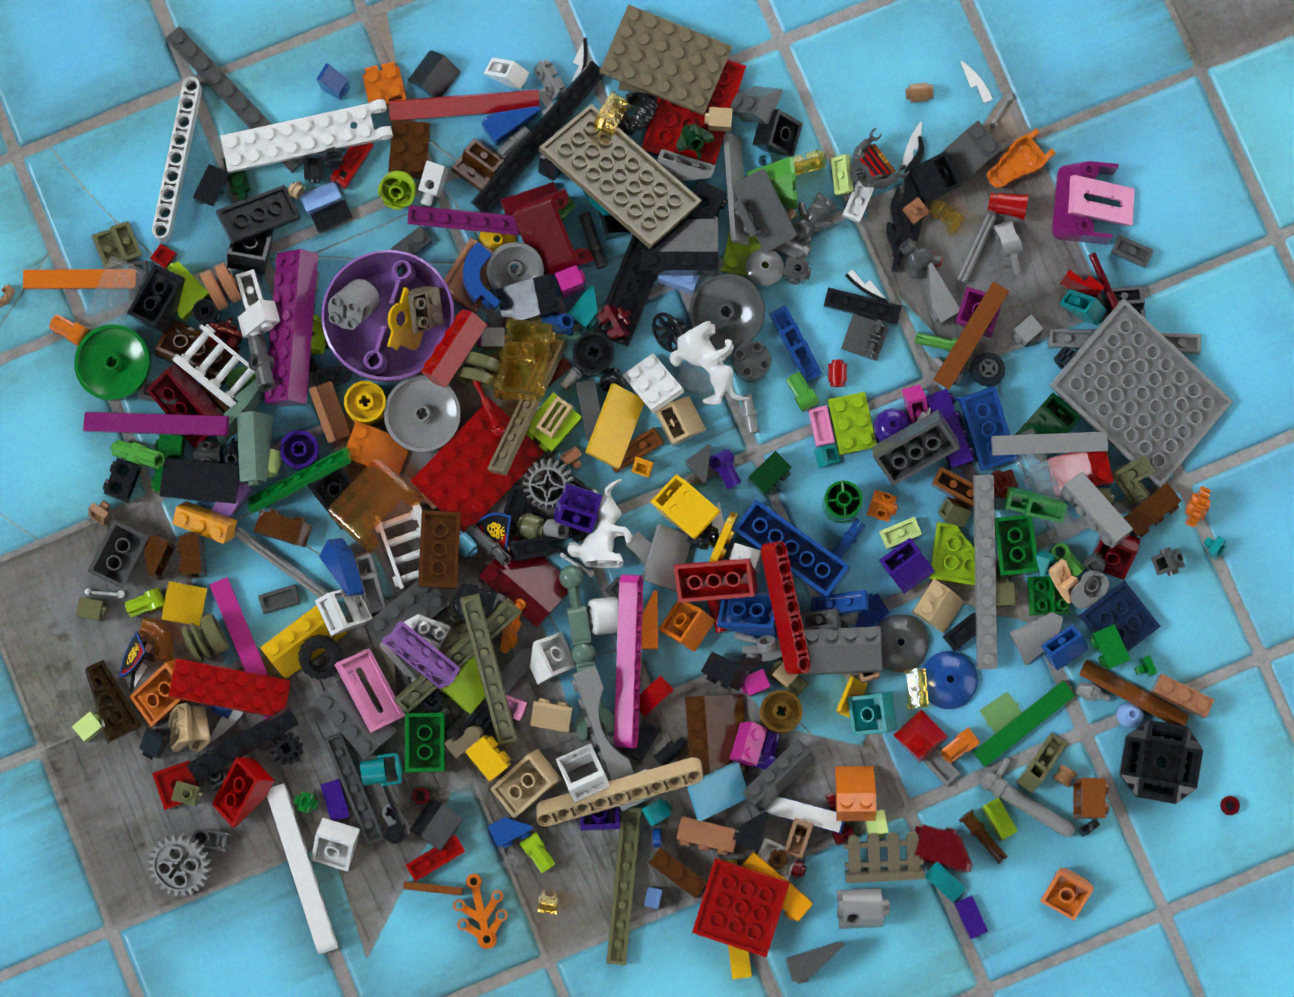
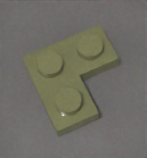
M1145 455L1113 471L1112 477L1133 506L1148 498L1149 493L1140 480L1153 474L1155 470Z

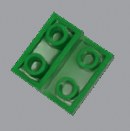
M1051 576L1027 577L1029 616H1044L1051 612L1057 615L1071 614L1070 604L1063 599L1054 585Z

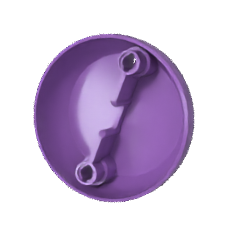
M381 250L357 257L336 274L324 296L321 318L329 348L346 368L366 379L391 383L400 382L422 374L421 370L425 362L431 357L435 347L445 336L446 330L455 321V310L450 290L434 267L418 256L407 252ZM400 268H403L401 276L399 277L398 270ZM356 279L366 280L376 288L379 294L380 303L378 309L353 330L343 329L331 323L328 313L329 300L351 281ZM422 286L440 287L442 289L440 297L444 325L424 331L421 344L416 350H410L403 346H399L398 350H395L393 347H387L391 334L388 325V313L393 305L400 302L403 288L406 287L412 290ZM402 311L398 313L396 318L399 326H402L405 322V314ZM372 358H374L373 365L371 367L369 361Z

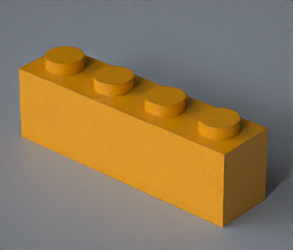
M755 851L742 864L743 867L788 881ZM790 882L782 909L785 910L784 915L791 921L794 919L799 921L813 905V901Z

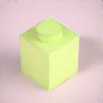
M93 712L87 713L72 726L84 742H89L103 730L98 713L94 714Z
M884 810L876 811V821H865L867 835L876 833L879 838H884V834L889 833Z

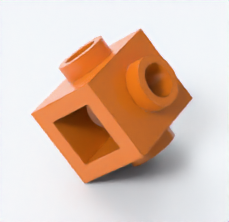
M875 489L867 515L889 522L891 515L895 516L898 505L895 504L897 496Z

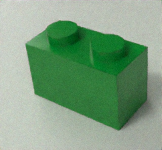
M1115 624L1090 635L1092 638L1090 643L1093 649H1097L1100 655L1098 660L1102 668L1105 667L1106 670H1109L1131 660Z

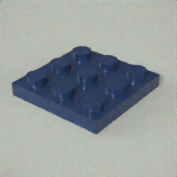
M1123 581L1079 615V618L1092 634L1115 624L1127 652L1161 627L1126 581Z

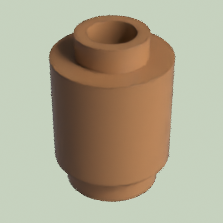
M909 84V88L905 89L906 100L910 99V103H917L933 99L932 84Z

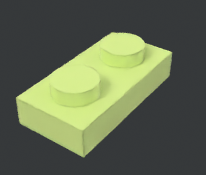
M844 154L831 158L834 194L842 196L854 192L853 181L850 178V173L852 172L850 169V155Z
M915 517L879 531L886 550L903 543L909 538L913 539L922 535Z

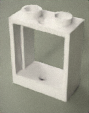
M343 589L327 593L315 600L331 636L359 628L372 619L362 595L347 596ZM336 599H344L354 622L347 624Z
M591 743L556 759L574 803L610 787ZM594 761L597 772L571 783L567 772Z

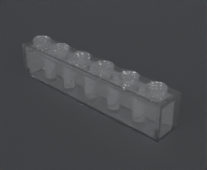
M1031 428L1017 435H1032L1036 433ZM1045 454L1016 455L1018 458L1016 463L1019 470H1023L1025 474L1024 482L1027 488H1031L1034 493L1066 503ZM1068 507L1063 523L1041 519L1042 523H1046L1048 527L1047 535L1050 541H1054V543H1060L1079 535Z

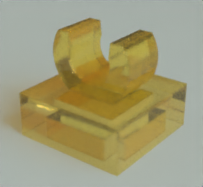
M543 890L542 896L539 895L537 912L557 914V893L553 892V896L549 897L546 896V890Z

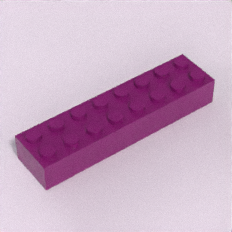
M297 249L277 253L275 261L276 271L272 301H275L280 322L274 326L269 335L268 356H272L274 359L272 374L275 387L265 392V403L282 407L306 404L318 253Z

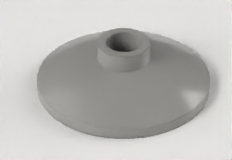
M758 249L749 256L746 263L748 277L760 286L775 284L781 278L784 271L783 260L774 250L764 252L763 249ZM767 263L769 267L764 269L762 264Z

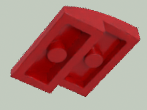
M1069 270L1060 282V284L1068 289L1095 298L1105 288L1093 277L1089 276L1084 281L1072 270Z

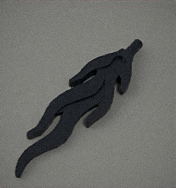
M918 136L917 153L907 165L904 173H907L909 169L919 165L924 155V143L921 136ZM910 172L908 177L904 179V193L899 205L897 200L900 187L896 188L891 200L890 215L895 232L890 222L886 224V236L892 250V257H894L891 271L896 273L899 272L900 262L904 257L899 249L901 244L909 238L915 242L918 240L923 220L922 218L915 223L914 229L911 231V220L902 210L918 197L924 203L919 189L917 188L916 190L915 181Z

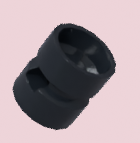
M201 299L194 304L192 314L200 325L202 324L205 327L207 324L210 326V322L219 323L221 313L213 301Z

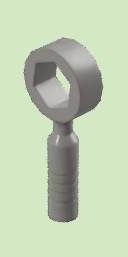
M736 632L734 636L737 640L751 644L756 643L760 652H770L777 647L776 639L772 635H764L757 639L755 636Z

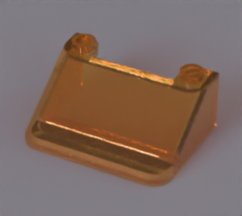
M374 460L330 505L328 512L329 516L368 553L372 554L378 546V539L371 531L401 500L409 506H415L421 502L423 497L384 461Z

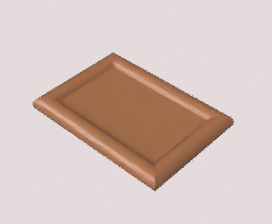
M470 237L444 278V281L454 301L477 313L482 305V300L479 299L474 303L467 295L462 280L466 256L478 242ZM483 245L490 253L494 252L490 248ZM486 263L480 271V280L483 286L490 292L493 287L487 277Z

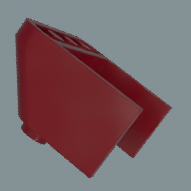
M925 824L922 827H915V832L918 834L919 839L914 855L923 858L925 862L932 864L938 862L945 868L961 873H971L973 864L961 836L957 835L958 831L946 828V830L938 829Z

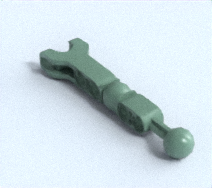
M568 565L561 570L559 580L561 585L568 589L570 608H567L572 644L574 646L572 658L577 663V672L593 666L596 668L594 661L596 650L591 644L592 640L586 605L582 606L579 591L584 575L579 567ZM600 697L599 721L605 725L607 734L613 737L614 716L608 709L603 707ZM585 709L582 710L576 719V728L580 742L585 741L588 737L587 725L584 719L587 716Z

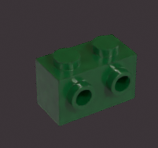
M774 451L748 477V481L763 496L766 493L770 495L777 488L776 484L780 480L785 481L791 475L789 471L792 467Z

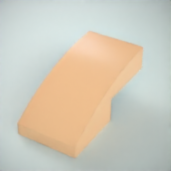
M1060 559L1048 569V572L1063 599L1070 604L1072 602L1071 592L1079 582L1077 577L1071 575L1067 561Z

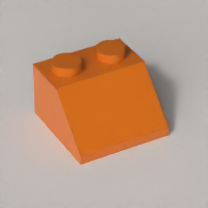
M677 600L658 630L683 647L695 652L716 620L691 603H679Z

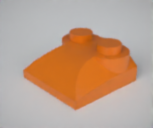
M1060 867L1055 872L1040 902L1075 921L1093 892L1094 886L1087 879L1073 871Z

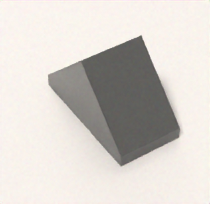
M706 445L686 460V465L702 485H706L711 445Z

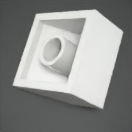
M322 818L315 835L311 861L348 872L360 829Z

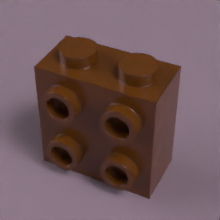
M185 532L184 536H179V542H176L177 553H180L181 561H178V570L187 579L207 577L204 539L196 534V532Z

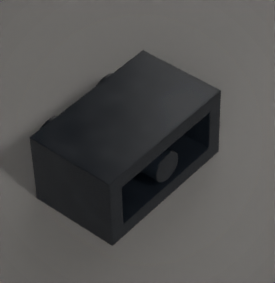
M711 652L701 670L707 676L706 680L716 684L719 682L722 688L728 691L732 688L738 692L750 672L742 665L715 652Z

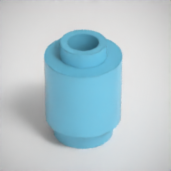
M460 530L459 553L465 558H473L479 551L477 548L479 544L466 532L463 533Z

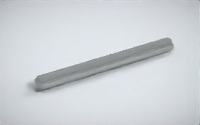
M237 527L235 529L234 536L314 595L320 598L329 593L242 528Z

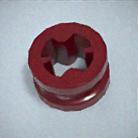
M424 787L416 788L412 794L413 801L419 805L428 803L431 797L429 790ZM420 790L422 793L423 791L426 793L424 801L422 799L417 800L419 796L417 792Z

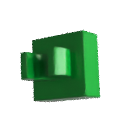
M1150 655L1140 659L1142 665L1134 668L1136 675L1145 672L1147 677L1158 673Z

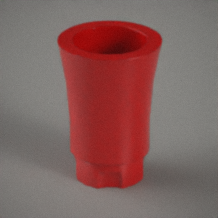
M990 193L987 211H995L997 214L1025 220L1029 194Z

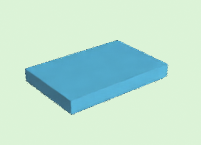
M736 761L704 776L699 783L687 786L698 821H703L746 800L742 793L746 788L739 762Z

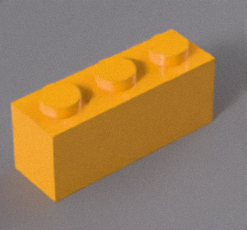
M185 501L176 506L172 524L224 544L234 538L238 520Z

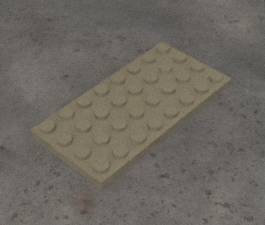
M592 104L539 147L540 153L649 249L701 204L702 200Z

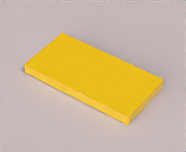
M615 383L611 384L585 453L615 469L620 468L644 406V402L639 396Z

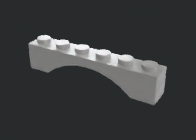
M593 666L572 674L574 680L571 683L574 691H578L581 697L578 699L581 710L585 709L587 716L584 719L587 727L592 728L593 734L590 736L594 746L598 745L600 750L597 752L600 763L604 762L606 769L603 771L607 780L612 781L633 775L634 772L628 757L608 742L601 729L599 702L603 685L597 669Z

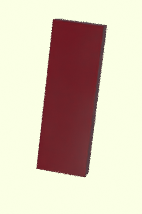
M551 182L500 199L505 215H513V211L517 206L557 189L555 183Z

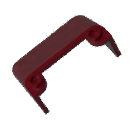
M565 188L519 205L513 211V217L524 244L534 248L542 259L543 275H553L572 266H580L594 260L592 253L588 249L579 248L574 250L558 212L569 201Z

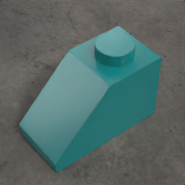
M592 284L568 312L573 321L585 331L589 327L592 329L598 321L595 289Z
M1071 289L1067 291L1059 303L1061 307L1081 320L1096 326L1107 311L1095 297Z
M662 798L641 809L651 827L671 816L670 811L673 810L667 800L663 801Z

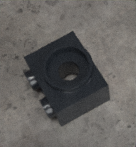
M700 179L693 193L701 200L706 201L708 205L704 208L698 206L686 219L719 220L720 216H718L720 209L724 210L728 203L726 199L727 193Z

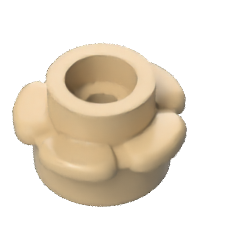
M300 181L292 182L288 188L289 196L299 199L305 190V186Z

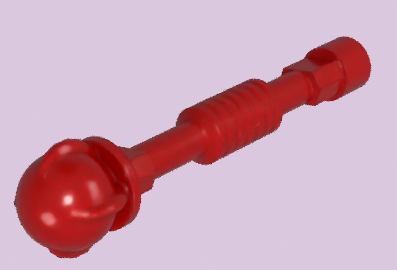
M475 380L473 381L474 387L479 392L480 401L491 420V434L495 438H501L505 433V429L501 424L497 423L488 397L483 392L481 382Z

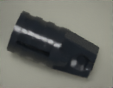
M683 737L675 743L670 740L653 757L660 766L670 764L671 761L682 754L680 749L687 742Z

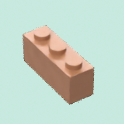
M1164 674L1157 676L1150 691L1151 694L1200 718L1207 717L1214 703V699Z
M681 816L676 839L680 840L679 844L690 847L691 843L699 845L698 849L709 851L710 848L717 849L718 854L728 856L729 852H734L736 840H733L736 829Z

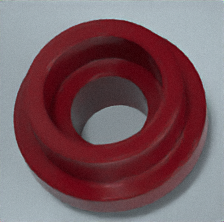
M1226 796L1220 802V809L1226 815H1235L1240 809V803L1234 796ZM1228 802L1232 803V809L1226 807Z
M796 860L792 867L791 875L797 880L806 873L807 866H805V861L802 860L800 862Z

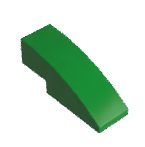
M1010 486L1008 487L1004 502L1005 509L1022 512L1025 513V516L1060 523L1064 521L1068 506L1066 503Z

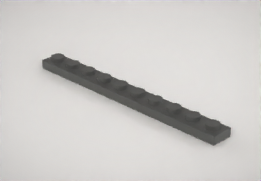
M180 26L165 38L249 129L272 125ZM302 157L281 163L293 173L304 163Z

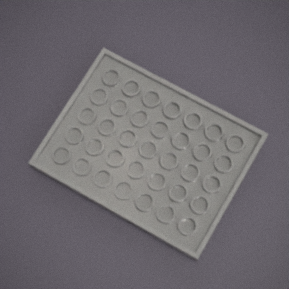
M1125 299L1118 303L1049 385L1098 432H1107L1108 441L1130 462L1145 455L1155 470L1147 478L1159 488L1162 487L1233 402Z

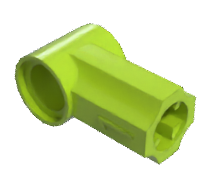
M160 587L146 591L142 596L125 602V607L130 618H133L148 611L153 612L162 609L165 600Z
M536 832L520 842L528 857L532 858L541 873L556 865Z

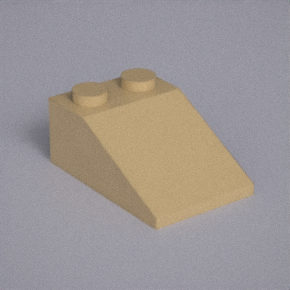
M537 749L526 755L490 790L515 819L549 792L562 778L540 750Z

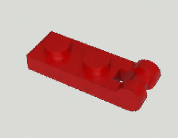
M366 143L349 147L343 156L344 164L340 165L339 170L332 172L329 180L334 183L338 182L341 184L340 187L346 190L374 145ZM342 171L347 173L345 178L340 176Z

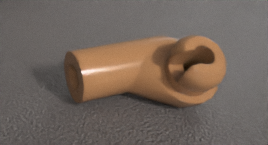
M6 284L1 289L4 295L0 297V308L8 305L15 294L14 288H11L9 284Z

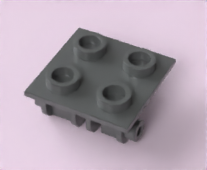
M853 313L841 349L877 361L889 326L885 325L884 321H874Z

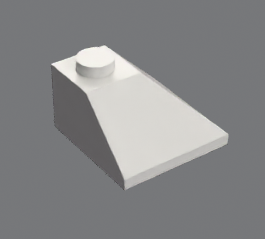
M562 632L533 642L530 669L537 684L551 680L576 668V662L572 658V653Z

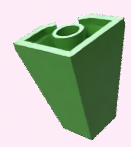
M793 157L748 171L749 176L760 169H765L783 206L797 209L798 197L797 191H795L796 174Z

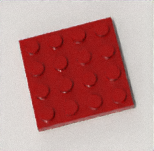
M715 857L692 933L767 958L790 882Z

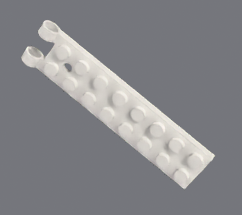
M379 99L364 105L221 135L228 173L298 159L303 156L325 153L327 148L335 147L336 150L390 139L393 137L391 127L384 126L374 130L371 114L385 112L387 110L386 102L384 99ZM352 123H356L357 128L352 129L350 125Z

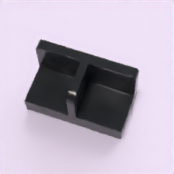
M209 164L193 195L195 202L199 204L205 203L214 207L219 195L224 194L223 187L229 177V173Z

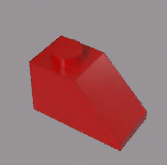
M661 675L640 694L639 711L644 717L674 691Z

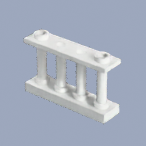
M201 324L199 328L203 330L202 334L185 354H181V356L176 354L172 360L231 408L236 404L234 401L235 395L255 371L249 368L246 360L214 335L216 331L208 324L204 327ZM210 336L218 345L199 367L193 368L189 364L191 362L190 359ZM225 348L233 357L219 374L209 381L204 377L205 371ZM239 361L242 362L248 369L234 386L224 393L219 389L220 383Z
M419 501L412 504L413 509L409 513L383 522L379 516H376L377 522L373 523L377 534L381 533L395 573V576L392 577L395 587H400L401 591L405 590L403 583L418 578L419 570L400 576L397 565L419 558L420 549L394 558L391 547L418 537L420 538L422 508ZM412 519L413 521L417 520L419 527L415 531L390 540L387 539L384 529Z

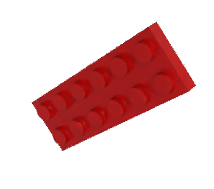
M176 658L168 697L270 717L286 708L291 681Z

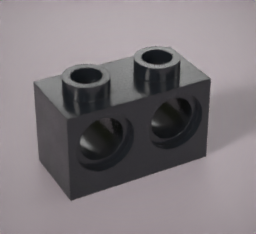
M117 458L116 462L113 461L111 464L109 480L106 479L104 482V494L129 503L142 467ZM127 466L129 471L126 475L122 476L120 470ZM121 484L122 490L119 493H114V486Z

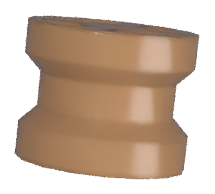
M1060 765L1059 772L1053 776V779L1070 788L1073 778H1076L1077 773L1064 765Z

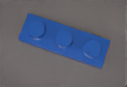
M860 590L832 594L828 600L822 596L811 597L812 611L838 609L839 614L869 610L868 591Z

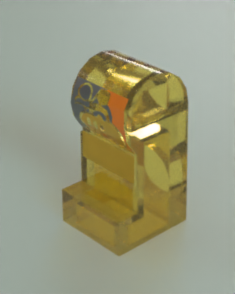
M942 200L934 201L929 209V214L933 219L940 220L948 226L946 232L951 236L965 219V217Z

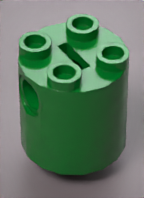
M840 480L834 482L828 487L822 500L824 514L830 521L835 523L851 521L856 517L862 506L863 496L861 490L850 481Z

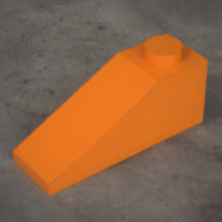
M653 591L642 613L641 650H658V591Z

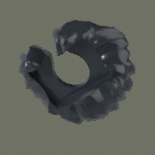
M636 92L626 94L627 102L631 106H639V109L634 112L632 118L628 117V113L623 106L616 105L614 120L617 127L624 133L633 135L637 131H642V128H646V125H650L658 105L653 96L648 93Z

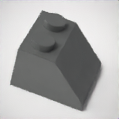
M754 86L737 93L730 107L732 108V114L745 122L769 124L783 90Z

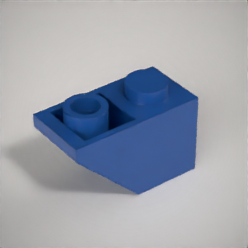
M505 817L487 826L497 846H502L503 849L513 845V840L518 837L522 840L530 836V831L534 830L531 825Z

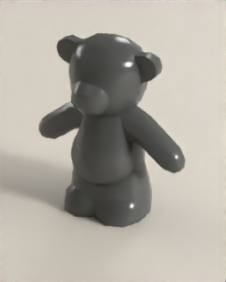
M820 192L817 193L808 210H806L803 201L799 202L798 207L802 220L792 224L797 233L795 238L811 243V235L814 229H829L833 227L832 222L822 220L836 209V205Z

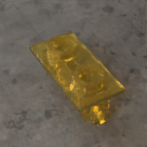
M817 149L805 153L807 159H803L802 154L793 156L796 175L826 167V156L823 150L819 151Z

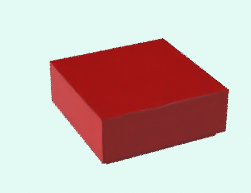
M160 243L150 259L166 269L177 254Z

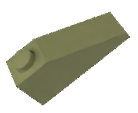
M1051 732L1016 782L1033 793L1042 783L1067 743Z

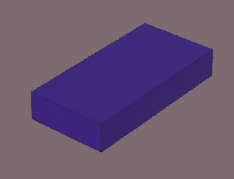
M340 779L321 784L330 820L337 821L350 817Z
M972 895L954 903L970 939L988 932Z

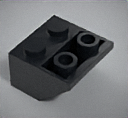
M946 151L909 169L925 203L963 185Z

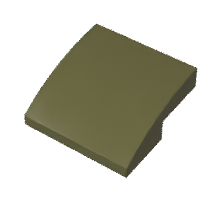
M128 221L111 226L110 229L91 236L104 269L119 267L128 263V261H133L142 256Z

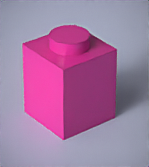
M761 669L747 675L741 686L743 694L747 693L748 697L771 687L764 670Z

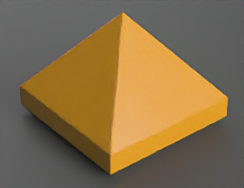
M635 457L631 472L649 478L654 463L640 457Z

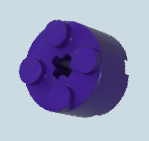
M291 431L284 436L280 444L281 457L293 470L300 471L319 461L321 455L319 443L307 431ZM297 448L303 449L304 452L302 454L298 453Z

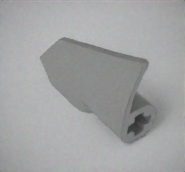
M1053 612L1044 616L1039 615L1030 619L1027 622L1028 624L1009 633L1025 665H1028L1043 652L1041 645L1060 633L1063 617Z

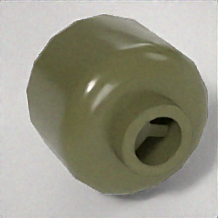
M526 513L519 518L517 529L522 537L528 539L543 537L545 535L543 531L545 521L540 516Z

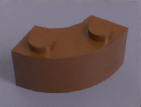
M270 508L269 511L260 510L254 529L255 533L295 546L306 547L312 525L305 523L306 519L297 516L294 519L279 515L280 511Z

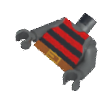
M874 128L870 132L869 138H865L854 150L852 156L854 163L850 166L852 171L850 178L853 182L860 181L865 188L872 186L885 189L897 182L898 178H907L909 171L907 173L901 172V170L906 168V165L903 164L899 167L898 172L895 173L896 170L875 143L871 144L873 141H878L882 136L881 133L879 137H874L873 132L877 129Z

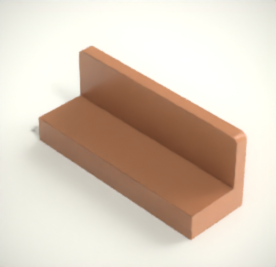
M330 381L309 388L328 443L351 435L333 383Z

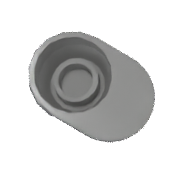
M1088 570L1085 572L1080 582L1071 592V601L1074 606L1084 609L1096 603L1106 594L1109 588L1108 578L1098 570Z

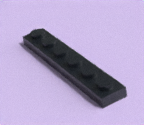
M288 706L188 763L187 768L195 780L199 782L234 762L236 757L248 754L297 726L299 721Z

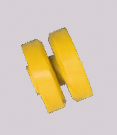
M360 381L354 383L347 390L344 396V407L354 422L358 421L373 426L384 419L387 398L377 384L371 381ZM365 402H370L367 403L368 406L364 407L363 405Z

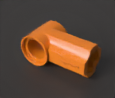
M58 314L52 318L49 329L66 337L68 341L77 346L90 332L89 329L81 324L73 323Z
M969 727L940 750L945 761L951 764L965 752H969L981 743Z

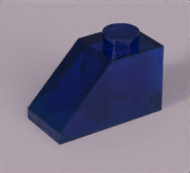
M872 593L868 594L869 610L858 612L855 628L869 627L890 613L878 593L875 595Z

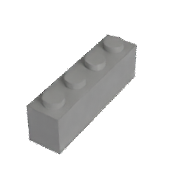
M1082 471L1064 484L1061 489L1064 499L1071 502L1076 512L1086 519L1089 527L1101 536L1104 544L1109 545L1112 549L1129 536L1133 528Z

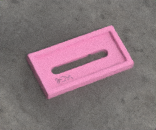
M1078 175L1070 176L1068 214L1086 216L1091 219L1127 227L1132 226L1135 188ZM1084 194L1119 201L1121 207L1087 201L1084 199Z
M370 648L335 664L370 733L405 717L402 708L394 702L395 695ZM357 668L364 672L363 674L373 693L379 700L378 702L383 710L382 713L377 712L356 672Z

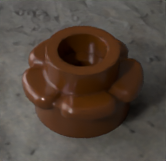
M773 850L770 853L769 863L771 866L781 869L787 864L788 857H786L785 851Z

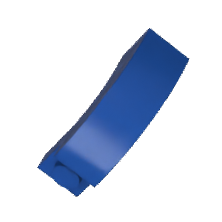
M477 242L467 254L462 272L463 285L467 295L474 303L481 299V303L487 309L491 308L495 311L501 301L490 293L480 280V271L486 265L492 253Z

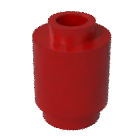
M832 360V363L828 364V382L830 387H845V382H847V364L843 363V360Z

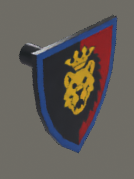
M499 512L485 515L476 523V526L492 541L499 543L502 546L501 548L507 553L509 535L516 532V527L514 525L511 526L512 516Z
M137 631L124 654L120 668V678L127 676L133 670L138 671L144 660L152 663L156 660V655L147 653Z

